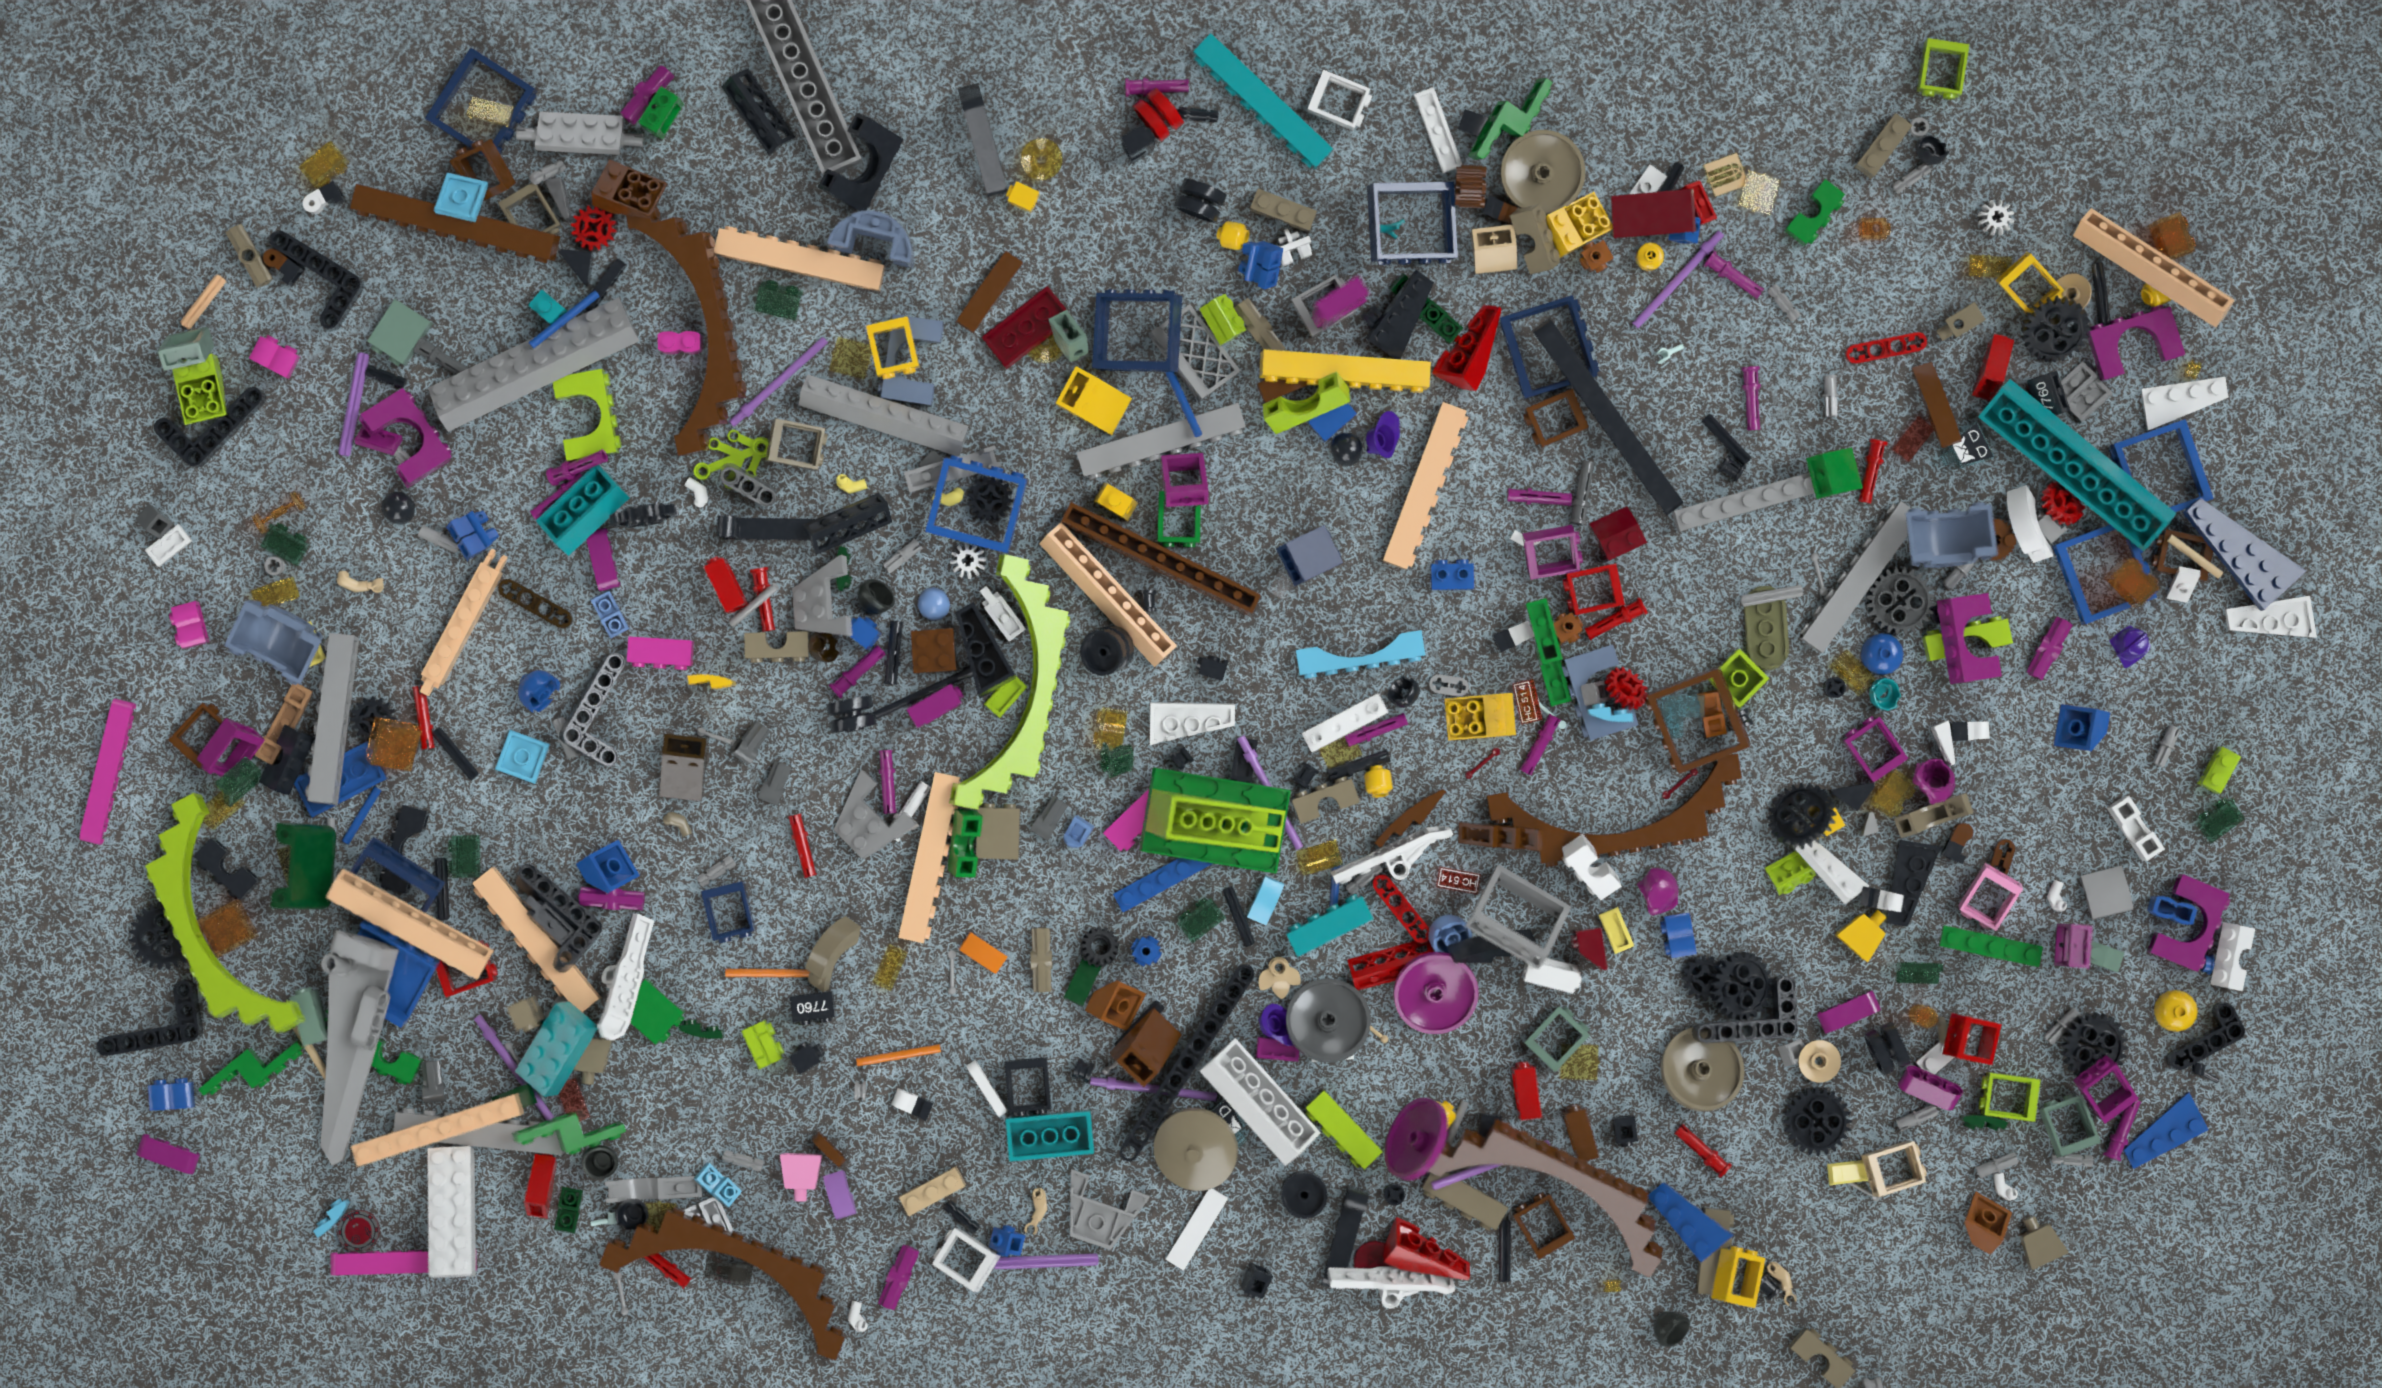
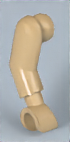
M340 571L337 575L338 585L355 593L369 591L370 589L373 592L380 593L384 588L383 578L368 582L356 581L350 578L349 573L346 571Z
M1036 1188L1032 1192L1035 1211L1031 1217V1222L1024 1228L1025 1233L1028 1231L1027 1228L1033 1225L1035 1227L1033 1235L1038 1232L1037 1224L1041 1222L1047 1211L1046 1193L1042 1188Z
M1770 1262L1767 1265V1272L1781 1283L1782 1290L1785 1292L1784 1302L1790 1306L1786 1300L1787 1296H1793L1795 1302H1797L1796 1295L1792 1293L1791 1288L1793 1287L1790 1274L1777 1262Z

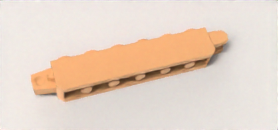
M491 549L484 562H481L421 673L423 675L421 680L424 681L420 690L421 693L429 696L434 687L438 689L440 685L445 683L503 574L501 571L507 561V556L503 555L494 569L489 565L496 555V550Z

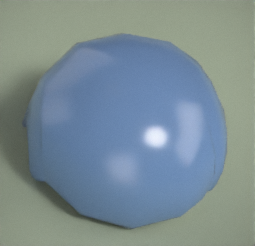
M932 587L925 589L920 594L918 609L924 618L936 621L941 620L948 614L950 601L943 590Z

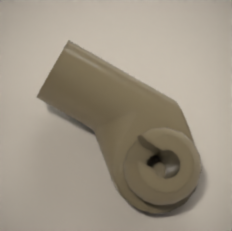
M668 812L663 817L664 824L678 827L682 837L692 834L685 816L675 812Z

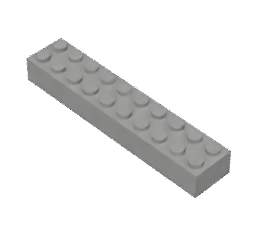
M746 0L822 175L825 174L827 169L840 173L862 163L861 155L851 133L847 132L848 126L793 1Z
M618 297L570 320L534 349L528 343L532 339L527 340L428 387L438 418L446 430L449 432L639 342L630 316L620 298Z

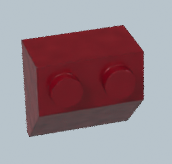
M1628 506L1589 523L1607 562L1647 543L1638 522Z
M1597 926L1573 930V935H1570L1571 947L1576 948L1579 954L1601 970H1608L1602 928Z

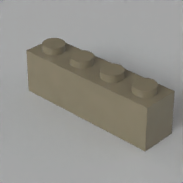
M1431 1172L1428 1173L1421 1186L1425 1190L1423 1194L1432 1199H1435V1197L1442 1199L1444 1206L1451 1210L1454 1207L1461 1210L1460 1215L1469 1220H1472V1218L1479 1220V1225L1489 1231L1491 1228L1497 1230L1508 1210L1506 1205L1462 1180L1433 1190L1431 1182L1451 1174L1445 1172L1439 1177Z
M1703 1207V1213L1717 1221L1724 1229L1729 1231L1730 1227L1733 1228L1734 1215H1731L1729 1209ZM1732 1238L1704 1262L1698 1261L1696 1292L1698 1294L1712 1295L1721 1248L1730 1249Z

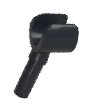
M2201 1063L2193 1064L2192 1072L2194 1074L2206 1077L2216 1084L2219 1082L2218 1078L2205 1072L2206 1065Z

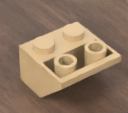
M1513 225L1471 230L1475 274L1517 270V245Z

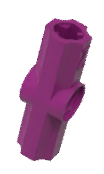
M659 65L646 82H640L635 86L633 97L620 111L621 116L632 125H635L644 114L660 86L666 88L674 78V75L667 68Z
M2058 616L2055 617L2046 635L2041 638L2042 642L2039 648L2036 647V653L2027 667L2026 673L2039 680H2043L2052 662L2058 658L2062 651V644L2073 626L2070 622Z
M581 887L579 904L583 906H597L610 910L644 909L645 892L624 891L621 888L609 893L599 888Z
M903 1244L897 1260L892 1265L885 1281L887 1283L881 1293L878 1304L895 1310L903 1290L906 1289L912 1275L911 1271L919 1256V1250Z

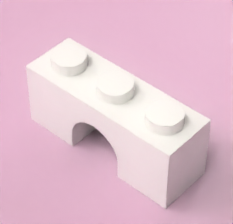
M2123 796L2107 807L2142 861H2148L2164 850L2154 832L2150 831L2140 818L2141 813L2130 796Z
M1583 834L1562 847L1564 863L1568 868L1573 867L1576 877L1581 882L1585 881L1586 887L1592 895L1596 894L1602 900L1622 887L1618 875L1607 862L1598 867H1590L1591 863L1596 861L1598 857L1595 848Z
M2223 922L2211 985L2243 991L2247 970L2240 968L2239 957L2244 949H2251L2255 932L2254 928Z

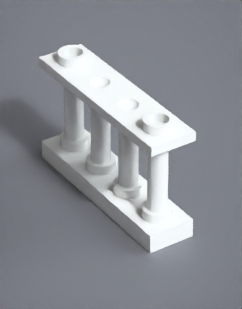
M1376 694L1302 733L1310 751L1314 752L1388 713L1379 694Z

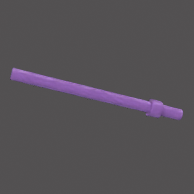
M1719 230L1708 242L1705 241L1699 247L1700 250L1632 322L1636 328H1639L1706 255L1709 256L1713 252V247L1724 237Z
M824 337L820 338L748 404L745 403L741 406V410L729 420L731 425L735 427L746 416L752 415L754 413L753 410L828 344Z
M1245 735L1238 737L1237 740L1244 751L1243 756L1251 764L1261 785L1271 786L1257 760L1258 755L1255 749L1251 748ZM1287 816L1285 830L1295 849H1300L1303 847V844Z
M481 1014L477 1016L474 1020L482 1030L483 1037L486 1041H490L520 1085L528 1084L515 1072L518 1066L497 1038L494 1028L489 1027ZM532 1087L537 1100L535 1105L546 1121L555 1118Z
M1091 1077L1090 1085L1107 1087L1108 1090H1115L1117 1088L1156 1093L1160 1087L1159 1085L1147 1084L1143 1087L1136 1082L1116 1080L1115 1077H1108V1079ZM1181 1089L1177 1096L1216 1101L1217 1093ZM1166 1092L1160 1093V1094H1163V1095H1169V1094L1166 1093Z
M1477 1165L1433 1181L1431 1186L1433 1190H1437L1501 1165Z

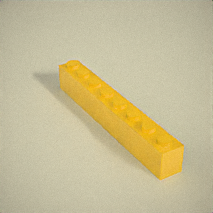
M1263 350L1260 353L1259 378H1265L1266 382H1277L1278 379L1286 380V383L1289 384L1307 381V385H1319V379L1338 372L1349 388H1361V385L1369 386L1371 390H1381L1382 387H1390V391H1402L1404 388L1411 389L1413 393H1423V390L1430 387L1431 362Z

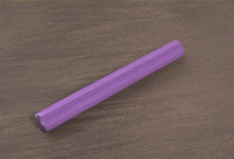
M358 353L356 357L338 451L343 456H350L366 376L365 370L369 361V355L366 353Z
M1096 1253L1000 1257L994 1269L1098 1265L1099 1259Z

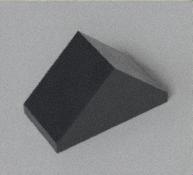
M566 249L558 251L586 287L589 286L591 283L594 254Z
M1865 783L1830 789V794L1854 811H1858L1874 789L1875 784Z

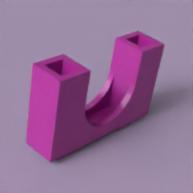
M1355 277L1315 303L1311 319L1317 328L1321 327L1325 330L1367 302L1366 298L1370 293L1360 277Z
M2162 304L2150 308L2151 312L2147 314L2140 311L2131 314V319L2123 320V317L2111 320V325L2103 327V323L2090 327L2091 331L2087 332L2089 336L2087 339L2101 381L2125 374L2118 352V342L2123 332L2130 328L2143 329L2152 336L2161 363L2186 355L2170 306L2164 308Z
M402 388L360 414L359 421L370 437L394 423H405L418 431L422 440L421 450L398 465L395 471L408 489L450 462L452 457L450 454L452 452L446 443L443 444L440 441L436 428L434 426L430 427L426 421L427 416L422 409L418 410L415 406V400L411 393H406Z
M1989 593L1938 600L1937 607L1950 684L2001 677L1999 655L1985 658L1975 657L1968 651L1964 642V628L1968 620L1975 616L1992 614Z
M2178 874L2171 893L2191 901L2199 907L2203 915V927L2194 939L2186 942H2180L2161 933L2154 932L2147 952L2198 972L2205 965L2206 958L2204 956L2207 949L2210 950L2214 943L2213 934L2221 926L2222 918L2220 917L2223 910L2226 911L2230 904V893L2187 875Z

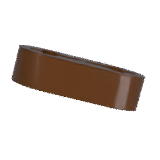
M2008 839L1999 840L1995 845L1989 865L1992 867L1994 865L1997 866L2000 859L2003 860L2001 867L2004 868V872L2002 873L2007 875L2015 853L2014 843ZM2008 843V847L2011 848L2010 852H2006L2004 858H2002L2003 850L2000 849V846Z
M818 1131L811 1138L814 1144L838 1167L847 1160L821 1132Z

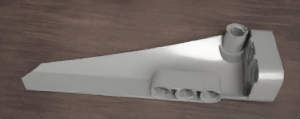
M338 930L334 932L330 946L331 953L325 955L321 962L323 971L329 973L327 1059L320 1147L331 1165H336L345 1159L389 1005L390 994L387 990L399 949L392 945Z

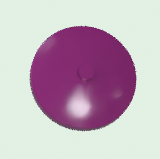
M1431 952L1412 959L1401 969L1394 984L1393 996L1397 1012L1407 1025L1422 1033L1443 1034L1459 1028L1471 1017L1477 1006L1479 990L1475 975L1466 963H1454L1451 955L1448 953Z
M1426 1097L1415 1099L1407 1104L1393 1121L1386 1138L1384 1158L1387 1169L1395 1177L1406 1181L1415 1180L1424 1175L1438 1159L1445 1144L1448 1130L1447 1114L1440 1103Z

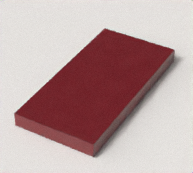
M1694 189L1611 196L1613 238L1696 232Z
M1047 285L981 338L1007 370L1053 334L1049 319L1067 309Z

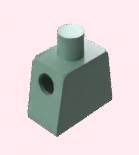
M1068 310L1049 319L1055 342L1070 362L1077 361L1088 353L1087 336ZM1063 329H1068V332L1064 333Z

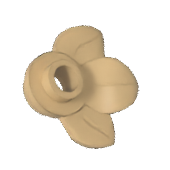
M1283 957L1273 958L1269 962L1268 969L1261 972L1259 976L1260 990H1266L1271 987L1280 999H1283L1288 994L1290 985H1300L1301 983L1299 972L1290 967L1288 961ZM1277 963L1283 965V969L1281 971L1275 970V965Z

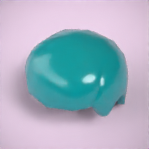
M1884 677L1874 681L1869 689L1870 702L1876 708L1885 711L1898 707L1897 702L1901 697L1898 684L1893 679ZM1885 692H1887V695H1886L1885 697H1882V698H1881V696H1882Z

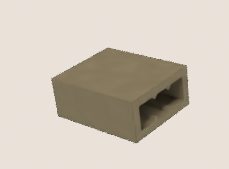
M982 803V807L978 808L977 812L983 816L981 837H976V856L978 858L1019 860L1021 809H1016V804H1003V808H995V804Z

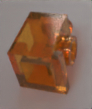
M1886 218L1859 219V241H1885L1887 235L1891 233V225L1886 223ZM1873 225L1879 226V232L1873 231Z

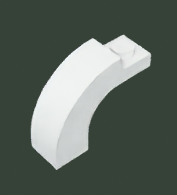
M2027 485L2008 491L2007 506L2009 517L2023 553H2028L2033 563L2052 557L2053 550L2038 524L2035 498Z

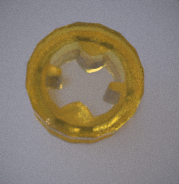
M2190 359L2184 377L2190 376L2192 380H2196L2202 363H2195L2193 359Z
M1603 1280V1284H1605L1603 1292L1622 1291V1287H1620L1622 1280Z

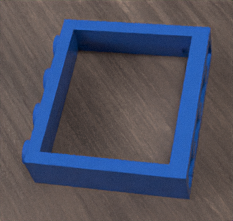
M2186 419L2110 445L2111 450L2109 452L2112 462H2116L2117 466L2132 477L2122 448L2176 429L2199 497L2169 508L2174 512H2178L2188 508L2197 499L2201 498L2204 501L2214 499Z
M950 455V459L944 458L925 532L1009 554L1028 482L1027 479L1023 478L1024 474L1012 471L1011 475L1003 473L1004 469L991 466V469L982 468L983 463L972 460L970 464L963 463V458ZM950 466L1019 484L1003 543L935 526Z
M2110 524L2052 546L2082 625L2157 598L2156 593L2158 590L2156 584L2150 580L2148 575L2150 573L2149 565L2146 561H2143L2141 556L2143 551L2126 538L2146 595L2091 615L2066 548L2115 530Z

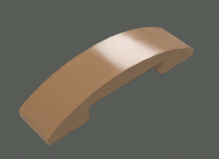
M301 684L291 685L284 698L285 702L267 735L263 737L265 741L255 753L256 757L270 764L275 763L283 751L282 747L276 744L284 724L296 728L313 691Z

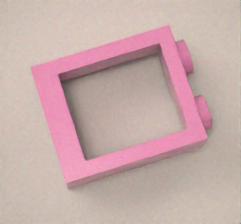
M1985 863L1960 901V913L1970 920L1974 918L1980 921L1979 925L1987 930L1992 928L1997 931L2023 890V886L2020 882ZM1985 877L2011 891L1993 919L1968 905Z

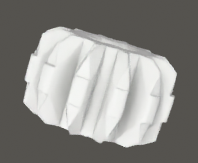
M1991 200L1989 201V206L1984 204L1982 206L1984 212L1978 213L1979 217L1984 218L1978 224H1986L1982 231L1986 232L1990 228L1991 236L1996 231L1999 236L2002 235L2003 229L2009 231L2010 226L2008 224L2014 223V220L2009 218V216L2014 214V211L2007 212L2010 205L2006 204L2002 207V200H1998L1996 204ZM1995 213L1996 216L1999 214L2001 217V219L1998 220V223H1996V220L1993 221L1992 216H1994Z
M965 543L964 551L960 545L957 546L961 553L952 552V555L957 557V560H951L950 563L958 564V566L954 567L953 571L957 572L962 569L959 574L961 578L967 572L968 579H971V571H974L975 575L979 576L980 574L976 568L984 570L985 566L979 564V562H985L986 558H979L978 556L982 555L984 551L981 549L975 553L977 545H973L972 549L969 550V543ZM966 555H971L970 558H974V562H971L969 567L966 566V563L963 564Z

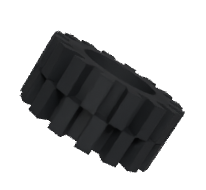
M1101 926L1096 929L1091 928L1089 932L1085 933L1080 944V954L1084 956L1083 960H1087L1090 966L1094 964L1095 967H1099V965L1105 967L1106 964H1111L1119 951L1117 935L1114 936V932L1112 930L1109 932L1106 927L1104 929H1101ZM1095 940H1103L1107 944L1108 949L1104 954H1096L1092 950L1091 945Z

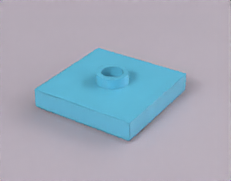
M447 173L434 208L435 213L476 222L488 183Z
M509 730L495 770L536 784L550 744Z

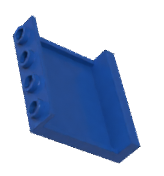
M365 919L360 924L361 928L357 935L371 938L399 949L387 990L390 994V1001L385 1019L402 1028L411 1017L441 960Z

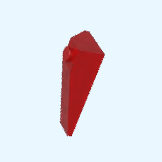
M1483 305L1468 323V332L1462 336L1458 335L1454 339L1457 345L1449 353L1445 350L1442 353L1432 374L1460 389L1477 391L1486 373L1502 309L1498 306Z
M1398 1217L1394 1219L1384 1245L1385 1263L1405 1271L1469 1280V1262L1450 1249H1445L1444 1251L1440 1249L1438 1244H1436L1437 1240L1432 1236L1429 1240L1418 1233L1420 1228Z

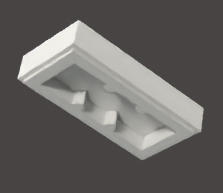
M1649 165L1629 194L1657 192L1667 176L1652 165Z
M177 524L161 540L158 539L145 551L154 563L160 567L191 543L192 539L181 525Z
M2179 566L2167 591V599L2187 603L2199 580L2200 570Z

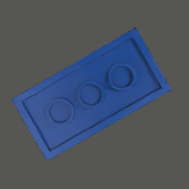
M369 741L344 754L338 805L388 779ZM307 772L297 777L294 785L311 818H314L337 805L307 801L306 787L310 785L311 777Z

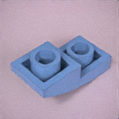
M610 590L590 600L610 639L629 629Z

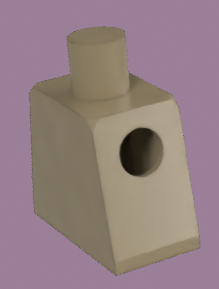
M1974 302L1944 320L1946 325L1936 330L1942 341L1952 335L1957 338L1986 319ZM1960 319L1964 325L1957 329L1954 326V322Z
M600 1037L592 1038L574 1068L575 1071H582V1084L594 1085L595 1073L605 1072L613 1040Z
M2035 1215L2023 1220L2028 1231L2019 1236L2027 1265L2031 1270L2069 1253L2050 1224L2044 1223L2039 1225Z

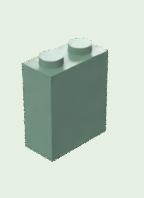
M394 299L367 342L372 344L370 348L381 355L383 352L390 356L388 360L399 366L402 363L406 366L414 354L413 349L422 336H426L433 323Z
M311 987L294 991L295 996L289 997V999L298 1003L306 1020L297 1025L303 1046L327 1040L328 1029L326 1027L328 1023L324 1021L326 1016L318 989L312 991Z

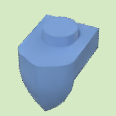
M1076 815L1063 836L1065 844L1071 848L1083 846L1094 826Z

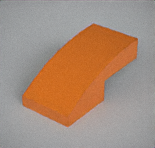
M1718 690L1697 694L1706 738L1727 734Z
M969 932L958 948L995 974H997L1008 957L972 932Z

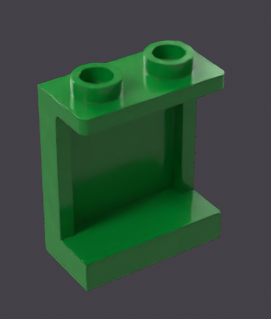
M1852 447L1806 458L1816 499L1862 489Z
M645 979L640 985L630 1023L655 1045L659 1042L663 1044L671 1035L669 1030L673 1026L677 1028L685 1018L682 1015L685 1011L660 992L649 979Z

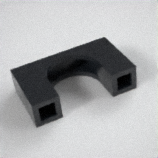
M856 113L847 132L859 138L867 145L870 154L867 169L860 177L849 180L843 175L827 169L818 188L860 212L866 211L869 208L871 200L879 189L881 181L889 170L891 162L899 151L904 139L870 117Z

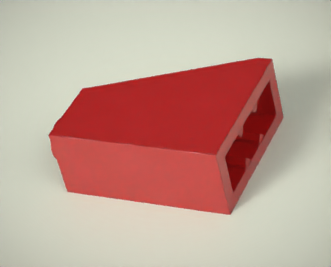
M1993 335L1988 344L1972 396L1990 402L1995 397L2005 380L2014 344L2013 339L2004 335Z
M541 1153V1155L535 1154L524 1199L528 1216L548 1219L557 1167L556 1157H553L551 1154Z

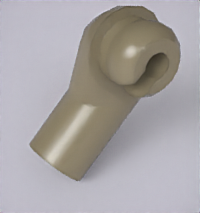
M1938 1017L1936 1025L1939 1041L1944 1044L1948 1024L1944 1017Z

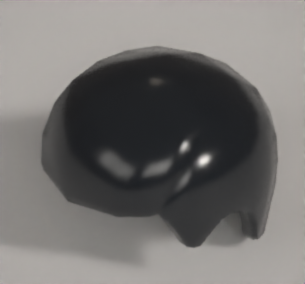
M1925 135L1916 143V154L1922 162L1928 165L1941 163L1950 151H1946V143H1941L1938 138L1932 135Z
M1340 433L1332 440L1330 449L1336 463L1342 466H1353L1359 462L1363 454V448L1357 436L1352 433Z
M394 491L387 494L382 500L381 511L385 518L393 524L404 525L410 522L415 515V503L404 492Z
M1403 676L1390 687L1387 698L1397 707H1409L1419 697V684L1413 678L1409 679ZM1402 689L1409 691L1405 698L1400 695Z
M633 1198L621 1202L615 1213L617 1224L622 1225L626 1230L637 1229L639 1223L644 1224L649 1218L646 1204L639 1199Z

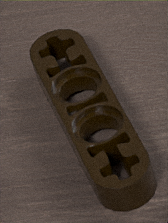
M504 579L499 583L498 591L504 598L559 628L566 629L572 625L573 616L568 610L514 580ZM511 583V588L518 591L519 587L522 588L517 594L516 600L513 599L515 594L511 592L504 593V584L508 585ZM524 593L532 595V602L528 605H524L521 601V596ZM543 603H548L551 607V611L547 615H542L539 611L540 605ZM555 608L559 609L556 612L561 616L565 613L567 614L568 623L560 625V619L553 617V621L550 620V617L555 612Z

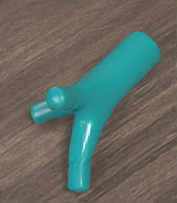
M1402 219L1396 223L1380 225V233H1387L1394 239H1397L1398 236L1393 230L1399 229V226L1405 223V220Z

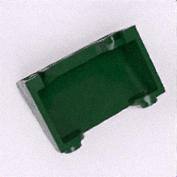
M276 823V838L278 842L284 845H291L288 888L281 887L274 890L271 896L270 908L312 910L328 908L332 900L326 897L333 885L336 848V832L334 828L319 824Z

